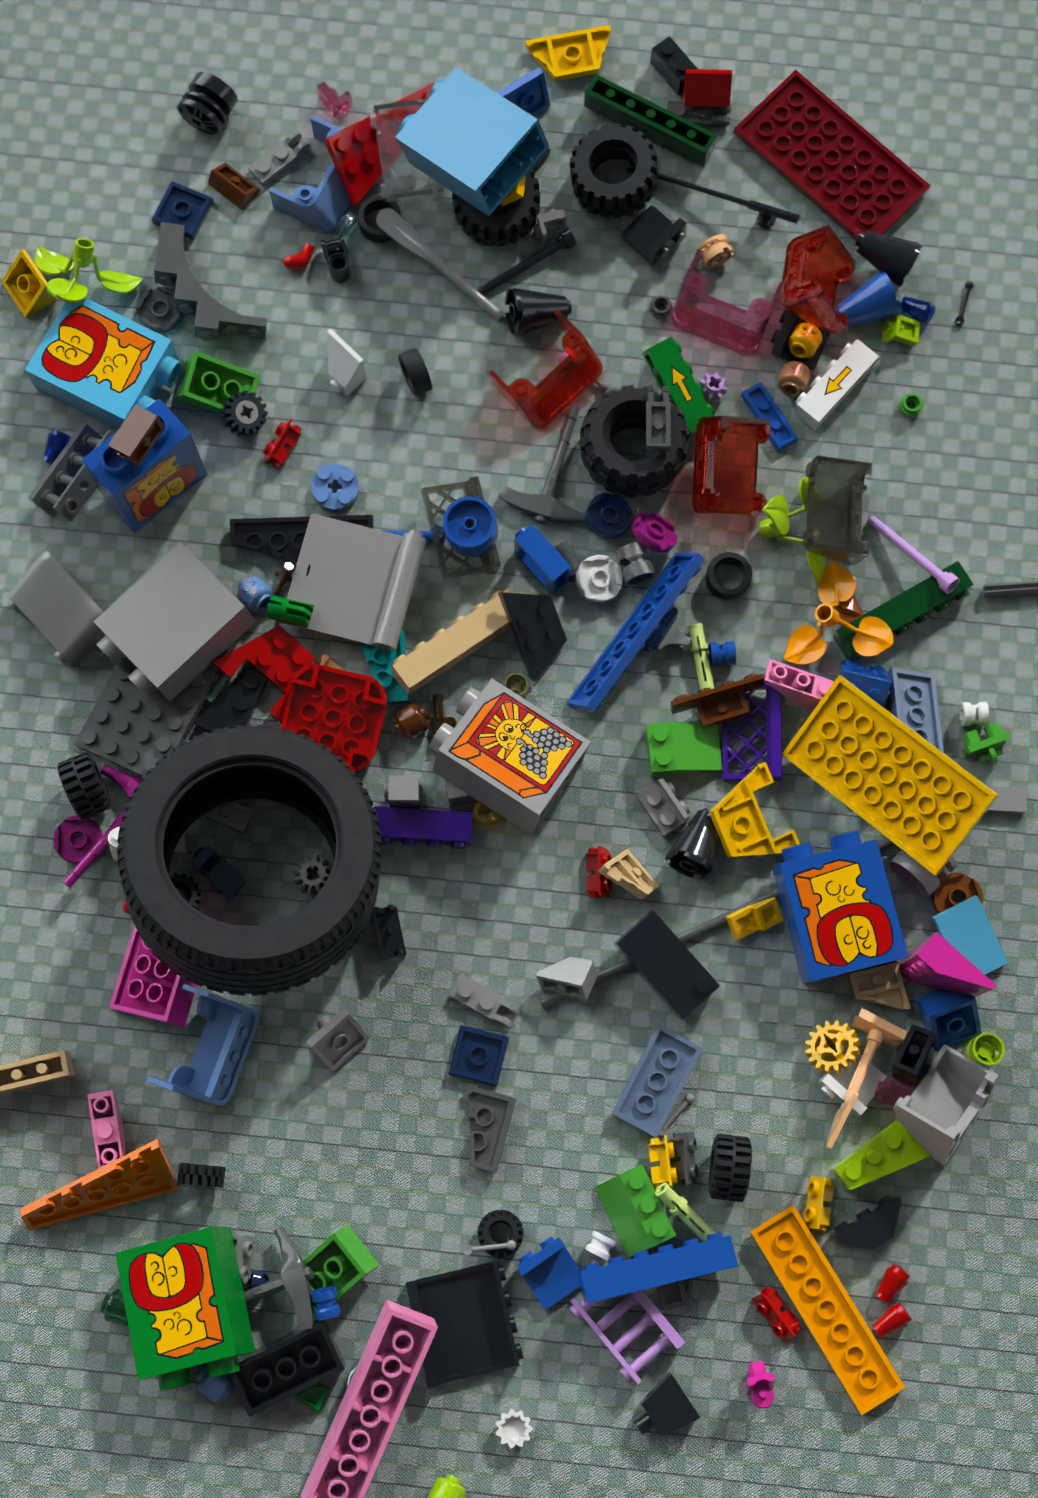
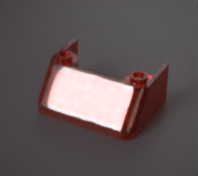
M559 310L555 312L556 324L565 333L562 338V347L569 356L540 383L534 386L529 380L519 378L507 386L493 370L489 372L492 385L537 429H543L552 423L603 374L602 362L584 335Z

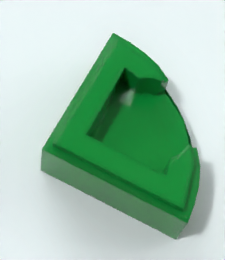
M322 1384L313 1385L303 1390L296 1398V1401L319 1412L331 1387Z

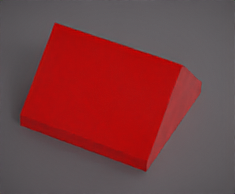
M686 69L682 90L684 106L730 107L732 70Z

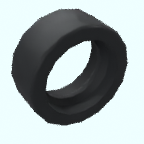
M377 195L368 198L362 203L358 210V223L360 231L366 239L375 243H385L392 240L382 230L369 227L366 219L367 215L373 210L386 208L395 210L402 217L399 205L393 199Z
M412 348L398 354L401 370L413 395L418 396L432 390L430 375L419 351L416 348Z
M720 553L708 565L705 577L708 589L719 599L733 600L745 594L750 586L752 579L751 565L746 558L738 553ZM724 563L734 564L742 571V582L734 589L723 588L715 580L716 569Z

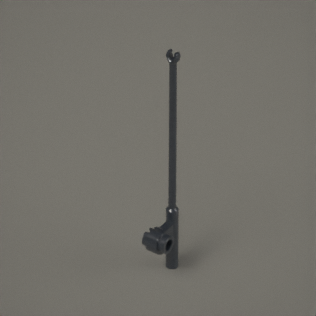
M628 168L627 170L630 173H634L636 168ZM658 173V179L747 206L748 209L759 212L757 224L762 228L770 229L777 218L795 224L799 222L800 215L754 200L747 201Z

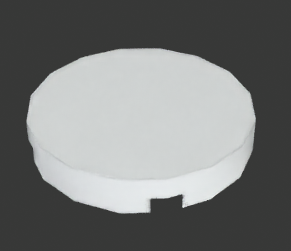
M594 555L588 557L579 565L576 572V585L584 598L591 602L603 603L613 599L621 590L623 574L620 566L611 560L610 557Z

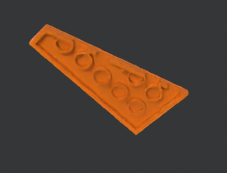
M156 1139L20 1208L21 1218L30 1231L178 1191L177 1179L159 1140Z

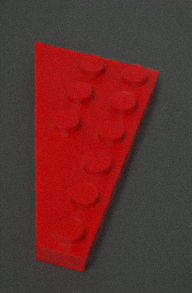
M434 82L417 89L323 139L352 205L358 204L400 155L402 149L395 138L399 127L408 115L416 114L429 99V93Z

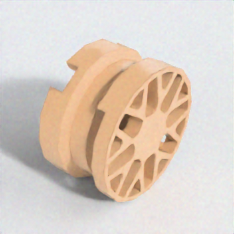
M725 234L715 235L698 247L697 252L703 258V264L707 269L724 264L734 255V250L731 245H728L729 241Z

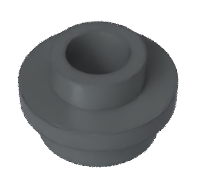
M657 296L651 300L649 311L655 318L664 319L671 314L672 303L665 296ZM663 306L665 309L660 311L656 307Z

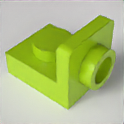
M899 314L887 319L882 326V342L887 344L896 340L910 346L918 344L920 322Z

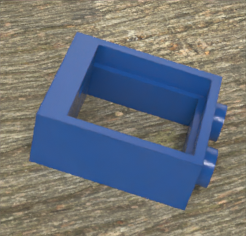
M533 524L528 528L523 527L516 533L514 554L551 595L570 581L571 565Z

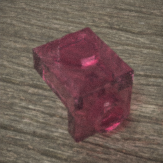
M888 1075L884 1082L879 1081L875 1091V1095L879 1096L877 1104L882 1105L884 1102L894 1106L900 1097L904 1099L907 1095L911 1096L917 1086Z

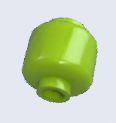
M447 1474L446 1478L439 1477L434 1480L428 1498H465L466 1491L460 1485L461 1480Z

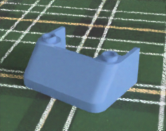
M314 115L311 117L313 136L324 142L323 139L342 130ZM333 162L317 189L309 185H302L295 190L292 196L272 187L269 190L274 209L325 233L337 231L352 206Z
M184 984L182 989L200 995L197 1003V1013L200 1017L207 1019L190 1067L184 1065L175 1067L170 1074L168 1082L151 1076L148 1077L147 1081L171 1091L222 1106L230 1100L259 1024V1014L253 1008Z

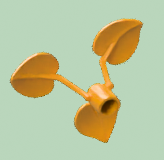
M832 561L828 565L818 586V596L823 603L815 609V618L819 621L817 622L819 633L816 628L810 625L800 626L792 633L784 655V659L790 663L808 665L820 660L827 650V643L821 638L824 634L823 626L833 627L837 623L857 633L853 638V647L862 656H877L891 648L894 643L890 627L880 618L872 616L863 618L859 629L840 618L838 611L834 607L839 606V601L847 602L853 597L856 592L857 583L854 576L836 561Z

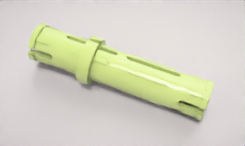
M692 624L688 626L690 638L692 639L690 653L694 655L700 690L703 688L713 689L714 683L708 657L709 644H706L703 624ZM697 639L700 642L702 657L699 654ZM702 663L704 664L705 674L707 679L706 682L704 681V675L701 665Z
M663 1183L657 1188L655 1195L669 1207V1212L673 1216L677 1215L703 1242L708 1241L707 1235L716 1233L687 1204V1200L673 1191L667 1183Z

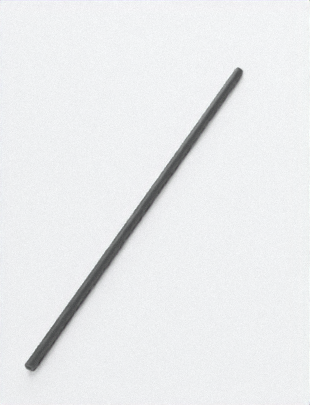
M887 837L877 841L880 851L894 844ZM776 888L676 936L682 943H685L727 923L726 916L766 899H779L778 890ZM627 959L597 973L598 977L594 985L633 966ZM553 993L540 999V1003L543 1009L570 996Z

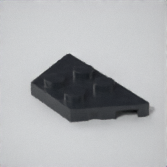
M500 592L498 593L529 678L535 680L567 641L552 597L548 595Z

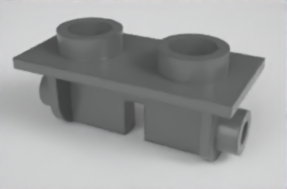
M691 1132L672 1133L673 1138H670V1142H673L675 1156H680V1161L671 1162L672 1168L676 1167L678 1183H675V1185H685V1181L686 1184H696V1179L699 1175L694 1154L697 1152V1140Z

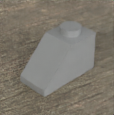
M568 957L542 969L536 975L541 990L583 1000L588 999L598 977L592 961L586 958L579 959L574 957Z

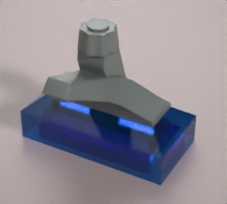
M675 607L663 616L659 622L658 629L649 635L645 641L646 645L642 650H657L665 645L672 644L685 653L690 649L692 639L678 629V610Z

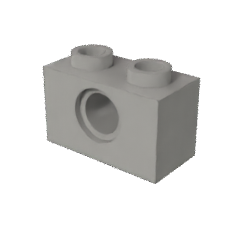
M389 776V783H384L385 802H389L390 807L420 809L421 784L419 776Z

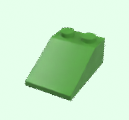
M193 351L186 357L175 401L197 409L224 415L221 412L225 406L223 404L231 396L243 391H248L249 394L252 392L256 393L260 375L198 351Z
M666 722L646 725L645 738L650 778L723 771L718 725L705 729L702 728L701 723Z
M348 1224L334 1232L303 1260L305 1267L309 1266L314 1274L313 1279L310 1280L311 1290L334 1286L338 1295L336 1302L379 1266L378 1262ZM313 1302V1317L315 1318L314 1310L317 1306Z

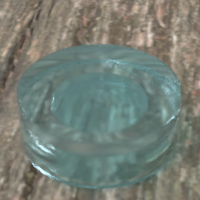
M348 212L339 220L335 230L341 235L347 234L356 224L357 218L351 212Z

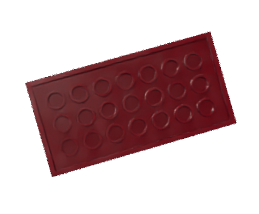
M796 69L749 113L733 131L739 139L856 241L860 233L865 234L867 230L885 234L931 186Z

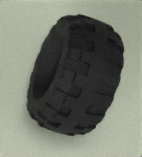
M634 385L622 386L620 390L612 389L604 393L600 400L595 401L591 405L582 423L579 446L583 465L596 483L603 485L605 490L613 494L617 492L625 494V497L635 498L636 495L644 494V496L655 494L657 490L663 487L666 488L680 473L687 457L689 428L685 422L682 410L672 403L670 397V451H655L645 459L629 460L620 456L612 447V437L620 430L639 428L646 431L647 386L634 388ZM655 392L654 402H662L661 394Z

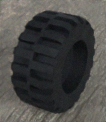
M608 124L602 125L600 130L596 131L594 128L589 131V136H583L579 140V146L576 145L572 151L573 157L570 158L569 164L573 192L575 197L579 198V203L583 207L588 206L589 212L593 214L599 212L600 216L608 218V215H614V218H621L622 214L630 216L634 214L635 209L641 210L644 208L645 201L649 202L652 199L653 192L657 189L658 185L657 154L653 150V144L650 139H645V134L641 131L636 133L634 127L627 125L626 128H623L621 124H614V127H608ZM610 159L628 161L636 168L630 178L617 184L601 182L593 175L594 170L601 163Z
M530 168L524 175L526 179L523 197L518 199V203L512 210L501 215L487 216L452 192L453 211L458 225H462V231L466 235L472 234V240L478 243L480 240H484L487 246H492V243H498V247L505 246L506 241H510L511 244L517 242L519 235L525 237L529 233V227L533 228V225L536 223V217L540 211L538 178H535L533 169Z

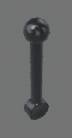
M972 281L965 283L966 290L960 313L955 319L957 326H962L965 322L963 316L970 290L974 287Z

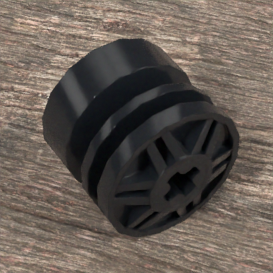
M197 72L188 87L189 91L185 92L177 105V110L182 118L196 129L207 134L216 135L226 121L225 115L231 113L238 98L234 90L220 78L210 73Z

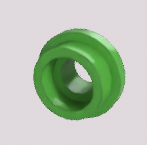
M907 394L902 397L899 407L904 415L915 417L921 413L923 401L917 394ZM911 403L915 408L910 409L907 404Z

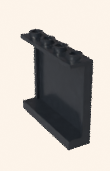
M497 1260L406 1282L411 1309L434 1318L438 1327L423 1361L428 1388L504 1368L520 1366L519 1360L524 1359L521 1344H515L513 1333L518 1332L515 1317L509 1318L507 1307L512 1306L509 1291H503L501 1281H505L506 1277L503 1265L498 1266Z

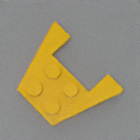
M766 762L758 764L709 811L728 858L780 854L782 849L800 845L794 830H790L772 839L753 794V791L774 782Z

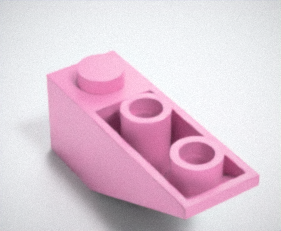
M771 659L769 660L764 682L801 708L810 711L816 708L834 683L832 680Z

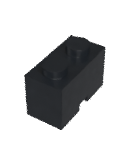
M670 36L652 48L650 64L661 76L663 75L667 79L668 85L677 95L681 94L686 69L698 68Z

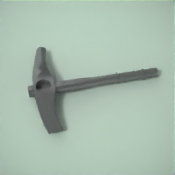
M576 405L570 406L543 494L521 493L506 485H503L498 494V497L507 504L535 517V521L539 524H545L546 521L586 523L584 512L567 507L554 498L568 445H570L569 442L575 422H577L580 408Z
M281 1226L274 1230L279 1241L282 1256L281 1277L244 1292L246 1303L255 1301L286 1289L295 1306L297 1331L312 1329L313 1302L310 1280L313 1279L314 1274L309 1266L305 1267L293 1241L284 1227Z

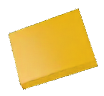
M21 250L1 283L24 317H29L56 301V298L47 291V281L25 250Z

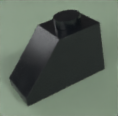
M914 1024L911 1025L893 1064L891 1079L913 1088L916 1087L928 1059L936 1033Z

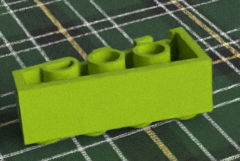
M895 1119L831 1168L830 1171L845 1190H852L928 1158L930 1155L901 1123Z

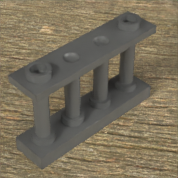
M82 423L28 499L43 512L49 514L54 508L72 522L97 487L82 459L114 433L108 430L102 438L88 424Z

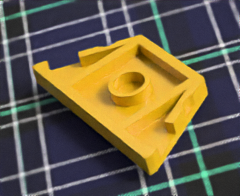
M607 25L525 40V47L555 82L599 74L611 33V26Z

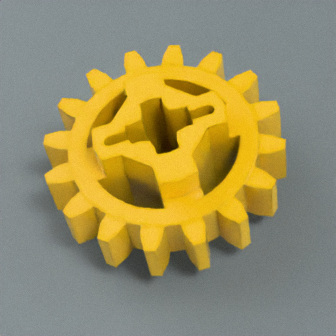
M838 1020L832 1026L829 1021H825L824 1028L817 1025L818 1032H810L809 1035L812 1040L805 1041L809 1048L805 1050V1053L810 1058L809 1062L811 1065H816L818 1072H822L825 1068V1072L830 1075L832 1070H835L838 1075H841L842 1068L849 1071L850 1067L848 1064L850 1062L853 1064L857 1063L854 1055H861V1051L858 1048L861 1042L856 1038L855 1030H850L847 1023L841 1027ZM828 1043H831V1045L836 1048L837 1053L834 1051V1049H831Z

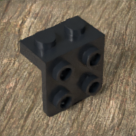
M649 206L622 231L621 237L653 266L657 261L665 258L674 245L682 242L686 236L687 223L682 218H679L673 224L656 207Z
M792 303L789 310L784 309L779 320V323L782 324L780 331L777 329L774 331L770 343L774 344L771 354L789 362L800 361L809 370H814L830 336V329L799 317L800 306ZM800 323L814 324L822 334L820 346L815 354L809 358L794 356L788 346V338Z

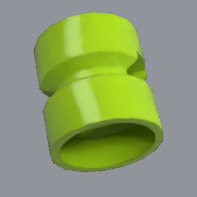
M989 1032L978 1035L967 1042L963 1048V1055L987 1069L1000 1062L1005 1053L1004 1043L1000 1037Z

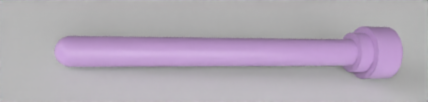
M875 516L868 518V523L936 578L939 588L946 594L951 593L957 587L960 581L953 573L941 571Z

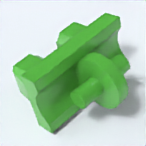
M998 722L983 728L988 738L983 741L980 740L977 730L967 732L962 736L966 747L962 751L964 757L966 758L984 751L983 754L978 755V759L980 762L987 760L990 765L997 764V756L1003 754L1001 747L994 749V747L1005 744L1006 740L1011 738L1008 732L1003 733Z

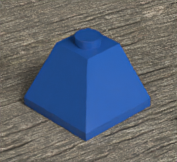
M938 990L917 998L920 1018L925 1029L936 1033L932 1045L935 1051L939 1052L944 1044L953 1047L982 1034L977 1002L973 995Z

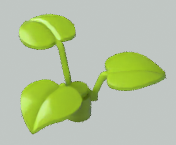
M86 238L76 239L70 259L48 251L41 245L35 253L34 262L38 270L51 276L71 272L74 268L73 261H75L76 267L72 281L55 278L47 283V291L52 296L66 302H81L87 297V287L76 284L80 267L86 268L92 262L97 280L102 282L104 289L113 293L128 294L142 283L143 278L115 271L100 272L97 264V255L93 254L95 244Z
M804 476L799 483V496L803 503L802 507L789 513V505L783 495L774 496L762 509L769 519L760 521L759 530L764 539L777 537L778 541L786 540L806 544L808 546L806 551L807 560L816 585H819L826 570V557L820 543L784 536L789 531L790 517L806 510L809 516H814L818 511L819 497L816 487L809 476Z

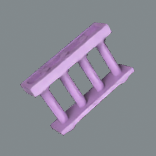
M643 1290L625 1294L627 1297L596 1324L586 1313L596 1302L584 1304V1300L578 1303L574 1297L570 1299L573 1306L569 1309L579 1321L584 1318L623 1365L620 1371L629 1382L635 1380L639 1384L642 1380L636 1373L667 1346L670 1348L674 1345L676 1349H679L685 1343ZM640 1304L646 1311L642 1315L643 1318L612 1345L603 1334V1331L633 1305L636 1307ZM650 1325L651 1327L657 1325L663 1332L659 1335L660 1339L629 1365L620 1355V1352Z

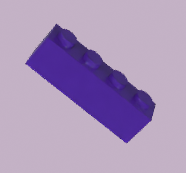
M374 806L379 820L382 844L402 841V845L416 846V842L426 843L427 847L434 848L441 847V844H450L451 848L465 849L466 846H471L473 812Z

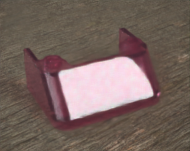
M697 249L679 292L672 313V323L678 329L743 355L756 353L780 300L785 283H779L772 302L763 298H757L750 303L746 311L704 294L707 280L704 275L697 272L702 250Z

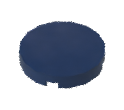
M601 493L596 495L587 505L585 511L586 523L590 530L596 536L606 540H613L623 536L632 523V510L627 501L617 494Z

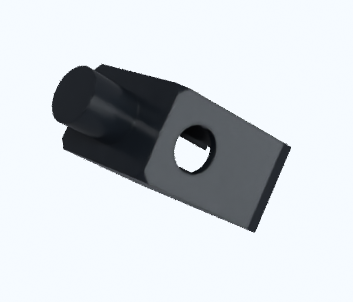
M669 1372L640 1401L646 1413L636 1419L634 1423L642 1435L656 1426L660 1434L664 1436L698 1420L700 1416L673 1375Z

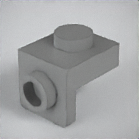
M550 209L545 213L537 215V224H534L533 227L535 236L540 238L542 245L547 244L548 231L566 227L564 209Z

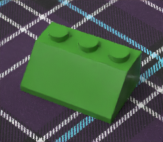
M643 1164L595 1186L628 1258L633 1256V1253L645 1251L676 1236L659 1198L655 1195L654 1187Z

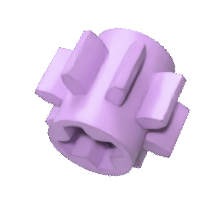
M718 372L712 375L705 373L703 380L699 381L704 392L703 397L707 399L708 403L714 399L719 402L722 395L728 390L727 387L723 386L726 378L722 379Z

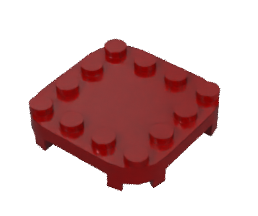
M321 664L307 665L293 675L280 728L295 731L297 735L303 734L308 738L314 739L315 743L323 744L332 750L335 756H339L350 766V771L357 772L363 770L372 762L376 754L387 709L388 696L386 689L378 680L366 675Z

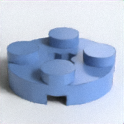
M329 464L319 467L312 479L311 491L314 499L323 509L331 512H340L347 509V506L357 500L359 484L351 468L341 464ZM333 483H338L339 486H342L341 489H337V493H332V489L329 488Z

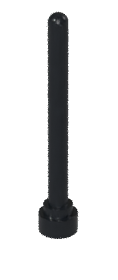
M568 228L563 230L556 237V241L478 288V292L484 296L559 249L572 248L576 245L573 234Z

